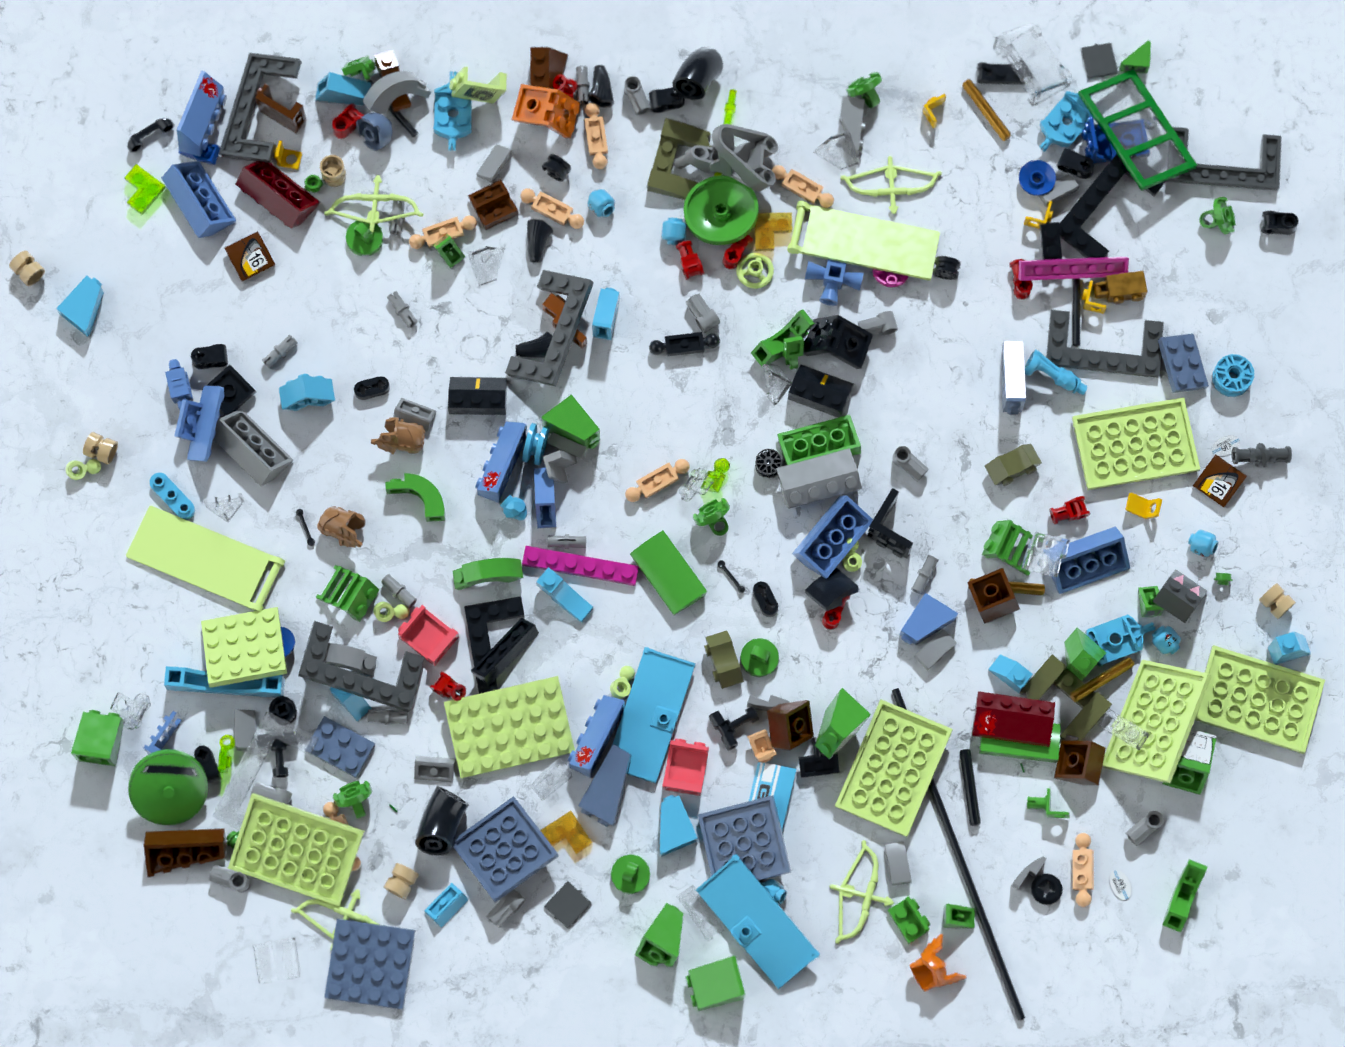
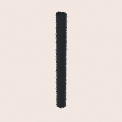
M371 79L367 81L371 83V87L375 84ZM390 105L388 110L409 134L415 137L418 131L400 111L393 112Z
M1080 278L1073 279V346L1075 347L1080 346Z

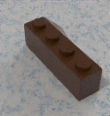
M531 47L530 85L554 89L553 80L557 75H563L568 54L550 47ZM536 101L531 104V109L536 107Z
M225 828L146 832L143 846L147 877H152L155 873L163 872V874L168 873L172 869L179 867L183 869L188 868L191 864L195 863L204 864L224 859L226 852Z

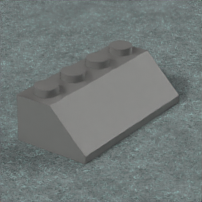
M242 409L219 418L217 421L216 435L213 440L260 486L273 481L293 462V459Z
M850 448L776 468L784 503L788 509L862 489L859 473Z

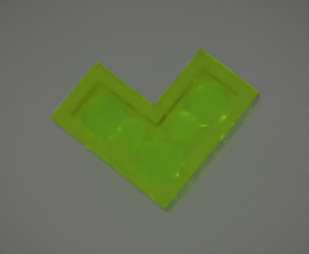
M137 164L124 177L128 183L138 189L127 201V205L140 215L146 212L166 188L163 183Z

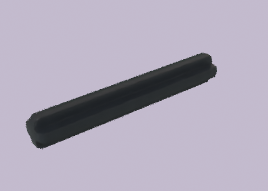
M970 749L960 750V759L969 822L971 826L980 825L981 820Z

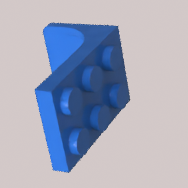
M1088 117L1087 122L1084 123V130H1082L1083 141H1086L1087 144L1085 156L1091 158L1094 164L1110 162L1117 153L1098 124H1094L1093 117ZM1144 120L1108 124L1121 145L1127 149L1147 142ZM1149 149L1135 156L1138 158L1149 157Z

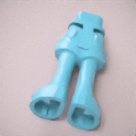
M1036 349L1025 365L1024 374L1027 376L1039 370L1049 375L1056 385L1072 391L1074 394L1078 392L1084 395L1087 390V385L1081 383V379L1074 375L1072 371L1066 370L1063 367L1059 368Z

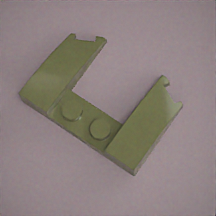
M665 118L656 157L647 183V191L685 200L688 193L698 182L671 174L678 145L712 147L708 141L711 133L680 121Z
M1052 654L1020 691V695L1025 693L1028 699L1040 700L1054 684L1070 698V693L1085 683L1071 673L1067 666ZM1093 691L1075 702L1082 710L1062 732L1060 738L1066 739V735L1078 737V741H1082L1107 712L1112 703L1098 692Z

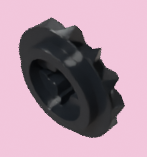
M1041 874L1031 884V894L1035 901L1042 905L1054 904L1062 895V884L1052 874ZM1049 882V889L1054 892H1048L1044 897V891L1041 890V887H1045Z

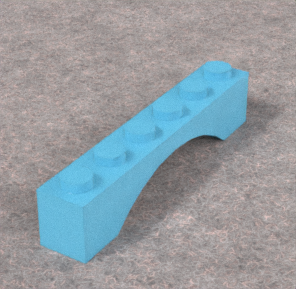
M166 666L164 679L165 688L172 691L271 698L283 696L285 678L282 674L210 688L207 671Z

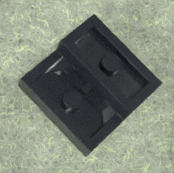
M835 568L827 579L820 576L805 589V594L825 611H829L843 605V598L857 593L858 585L838 568Z

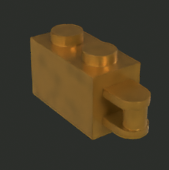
M1144 271L1107 275L1104 282L1093 284L1095 298L1107 297L1108 303L1121 304L1126 300L1137 302L1143 300L1147 294Z

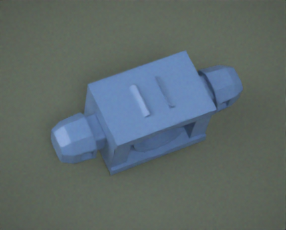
M174 359L169 361L170 371L165 372L171 399L181 409L182 400H191L193 396L187 372H185L184 367L181 368L179 361Z

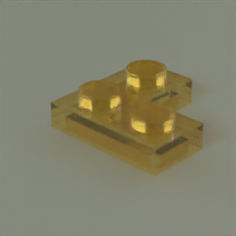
M792 212L759 213L755 224V251H774V233H792Z
M572 811L567 812L540 830L552 846L566 839L575 854L580 853L593 844Z

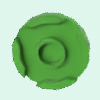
M879 72L870 73L869 78L860 77L847 86L848 89H846L849 97L861 95L865 99L864 103L871 109L880 104V98L875 90V87L882 81Z
M1224 196L1216 198L1213 203V209L1205 211L1200 215V224L1205 228L1219 227L1223 234L1234 232L1235 229L1232 226L1236 225L1235 215L1232 206H1227L1226 204L1228 199ZM1210 214L1213 217V222L1207 225L1205 217Z
M356 220L350 224L346 231L347 246L358 256L373 255L379 251L383 244V234L378 224H375L374 232L372 233L370 231V224Z
M721 498L720 502L717 499L712 500L698 509L700 513L698 515L694 513L693 519L696 525H709L715 535L722 536L728 531L729 526L724 515L729 511L730 505L725 498ZM717 522L725 524L724 528L720 531L714 529V525Z
M758 638L746 643L742 649L740 659L744 670L748 674L755 677H763L768 674L770 675L777 668L779 654L772 642L767 639Z
M359 781L349 783L339 788V794H333L336 806H352L357 819L366 816L361 802L372 793V788L368 781H364V784H360Z
M624 855L617 859L612 866V882L616 889L622 893H638L644 890L649 883V866L644 859L637 855Z

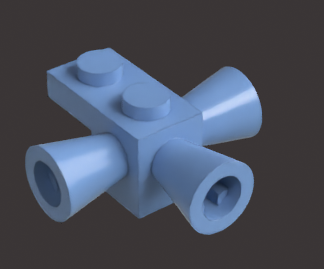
M828 259L826 268L808 261L805 279L823 280L825 289L819 301L826 305L836 306L838 305V289L841 290L842 284L860 291L864 273L845 272L847 263Z

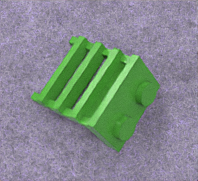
M1011 520L997 521L991 528L992 533L984 544L982 555L986 558H999L1021 573L1029 576L1030 572L1026 568L1037 544L1043 545L1044 542L1039 537L1033 536L1031 532L1025 531L1021 526L1014 524ZM1019 533H1021L1023 535L1020 539V542L1016 548L1012 560H1009V555L1013 549V546L1018 538ZM1029 538L1031 543L1019 566L1017 563Z
M335 565L334 569L336 572L321 595L317 594L316 598L345 611L354 620L360 622L380 589L368 578ZM353 577V579L351 580V582H350V584L348 585L347 589L345 590L344 594H343L342 597L340 598L341 594L343 593V591H344V589L346 588L347 584L349 583L350 579ZM336 587V589H335V591L333 592L332 596L330 597V599H328L329 596L331 595L332 591H333L334 588Z

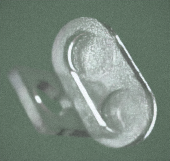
M698 468L691 471L689 479L679 488L682 500L689 502L696 492L705 495L714 481L706 476L707 471L705 469ZM704 481H706V485L700 488Z
M118 692L110 709L124 717L123 725L125 728L133 730L141 726L142 717L145 711L150 708L151 702L149 696L145 693H139L132 700ZM124 699L125 705H127L126 709H118L117 704L119 700Z

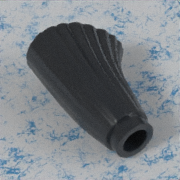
M604 65L594 67L593 85L587 95L590 102L597 104L599 107H609L614 104L609 75Z
M532 219L527 221V246L530 262H541L545 243L554 232L544 220Z
M547 331L537 339L516 345V356L545 358L553 335Z

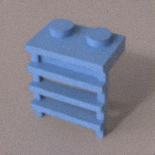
M175 711L169 717L165 715L163 719L166 722L162 727L158 725L157 729L159 732L156 737L152 735L150 737L152 740L151 744L143 747L148 755L162 750L182 720L179 718L174 723L173 719L177 714ZM168 726L171 727L169 732L166 731ZM161 736L165 737L162 742L159 740Z

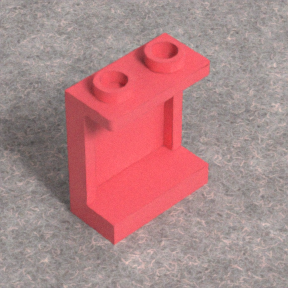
M422 605L420 608L416 607L410 615L411 619L399 627L398 636L418 654L436 666L457 641L459 633L445 625Z
M683 739L670 741L662 790L701 796L709 747H706V744L701 742L689 744Z

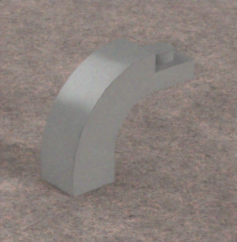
M399 71L379 79L369 89L363 102L370 111L385 115L390 104L400 95L415 94L429 98L431 91L428 89L427 84L417 79L413 72Z
M328 643L323 662L336 667L350 669L367 676H373L377 657L367 654L361 649Z

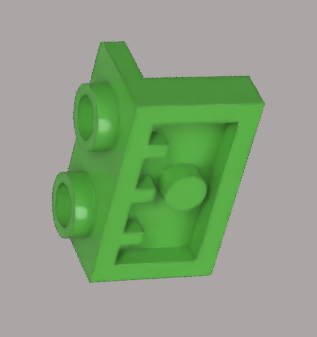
M367 55L348 62L342 68L344 76L350 74V77L358 75L362 71L365 80H367L375 73L376 67L373 59H370Z
M909 896L887 910L908 944L930 930L928 927L930 922L925 915L921 916L918 911L920 909L918 903L914 898L910 899Z

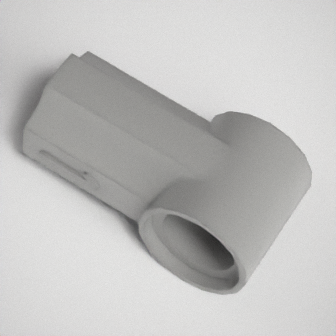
M629 76L625 80L624 92L628 96L636 115H642L651 110V106L642 89L640 79L636 76ZM630 84H634L637 86V88L632 90L629 89L628 86Z
M695 294L686 301V305L696 318V323L703 333L720 324L717 314L713 309L710 310L700 294Z
M885 311L878 314L877 317L858 321L859 327L873 335L881 333L882 335H888L898 330L893 311Z
M899 446L896 448L892 458L894 464L904 469L918 482L929 469L911 453L908 447ZM904 453L907 459L900 460L897 454Z
M257 782L251 791V794L255 793L287 805L292 796V793L281 788L274 789Z
M1151 811L1128 830L1126 835L1131 842L1138 846L1154 831L1159 829L1163 824L1162 814L1158 811ZM1149 817H1157L1159 820L1158 825H1151L1148 820Z
M217 864L211 869L209 880L229 887L237 892H245L250 887L249 878L241 872H236ZM244 878L243 885L236 887V880Z
M513 889L500 899L486 917L500 928L509 916L523 905L526 899Z

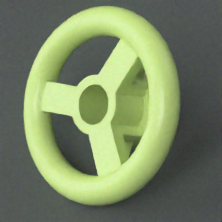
M750 253L740 259L736 272L738 279L743 285L757 289L766 286L771 281L774 267L770 259L765 255ZM756 258V260L749 262L748 269L742 270L746 261ZM761 261H764L768 267L767 277L762 274L763 264ZM744 276H756L761 282H749Z

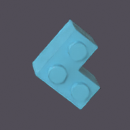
M301 374L297 379L287 381L285 385L279 387L283 410L298 411L308 405L324 407L335 401L332 379L324 378V376L312 377L309 374Z

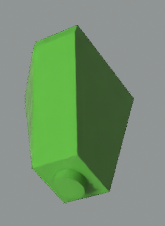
M1078 627L1064 642L1067 669L1081 681L1107 653Z
M668 903L665 904L644 934L635 956L651 966L665 963L666 967H673L679 955L683 913L677 907L671 906Z

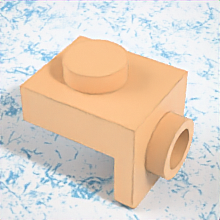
M765 729L747 736L754 756L759 762L770 761L773 759V756L777 755Z

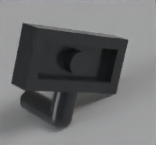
M813 737L811 742L814 755L798 757L801 778L840 773L838 753L829 759L815 746L817 737Z

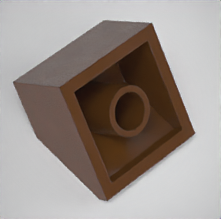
M1003 568L967 582L984 624L1020 610Z
M809 700L779 704L767 711L773 748L792 750L814 737Z
M1061 740L1054 778L1081 785H1099L1106 748L1093 741Z

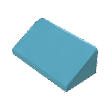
M451 883L424 912L440 927H443L468 901V898Z

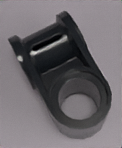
M673 87L656 89L649 92L651 110L654 113L682 108L685 104V98L674 92Z
M1064 149L1056 166L1063 172L1087 179L1092 175L1094 162L1091 158L1071 149Z
M1264 211L1262 213L1264 221L1261 232L1265 234L1291 235L1297 228L1298 217L1294 213ZM1289 221L1293 226L1289 227L1284 222Z
M215 344L195 348L191 352L193 366L197 369L227 366L226 345ZM198 356H202L201 361H198Z
M204 745L197 747L194 751V758L203 767L207 782L211 783L221 780L220 771L213 752ZM203 751L208 754L204 760L200 757Z

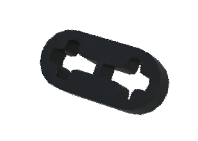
M378 376L357 382L354 386V393L358 399L366 400L387 394L390 384L387 378ZM379 382L386 384L383 387L384 389L380 390V388L377 387L379 386ZM360 387H364V389H368V390H365V394H361V392H357V391H360Z
M757 582L753 586V596L762 614L766 617H773L778 612V603L769 585L766 582ZM761 586L762 589H766L764 592L765 598H763L761 593L757 594L758 587ZM765 601H768L770 606H775L773 607V612L765 610L767 606Z

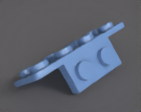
M204 386L200 403L182 400L174 437L191 441L187 455L188 460L207 462L211 456V445L216 435L215 428L220 417L219 410L221 402L224 400V387Z

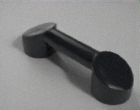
M169 118L157 119L151 125L133 134L128 141L127 148L131 153L138 151L143 146V143L140 141L142 138L158 128L162 133H166L174 127V123Z

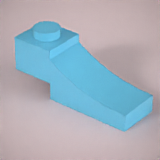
M549 567L536 581V585L579 622H582L593 610L591 604L575 592L563 578Z

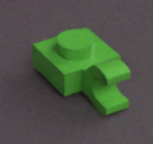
M801 336L783 340V356L785 357L786 365H790V370L798 368V357L803 356L804 339Z

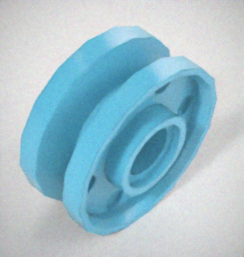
M1237 354L1224 356L1218 361L1212 373V382L1215 388L1221 394L1228 397L1243 395L1249 389L1254 379V368L1251 362ZM1229 373L1236 374L1237 378H1231Z
M532 423L530 425L523 451V462L528 463L531 455H533L534 464L540 466L547 445L549 427L544 426L541 432L537 433V424Z

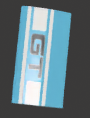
M758 762L749 801L773 795L781 829H783L796 769Z

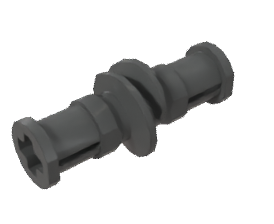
M1258 443L1256 448L1238 449L1233 447L1231 457L1233 464L1248 462L1259 466L1260 462H1262V466L1266 467L1267 462L1285 461L1290 463L1292 450L1290 446L1285 448H1266L1263 443Z

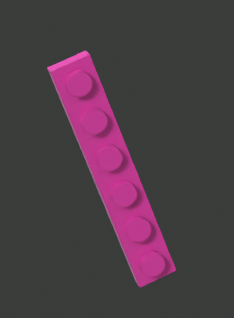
M1129 258L1019 261L1018 279L1026 281L1104 278L1107 275L1128 273Z
M525 546L522 566L543 570L549 567L554 572L632 586L636 585L639 567L636 565Z

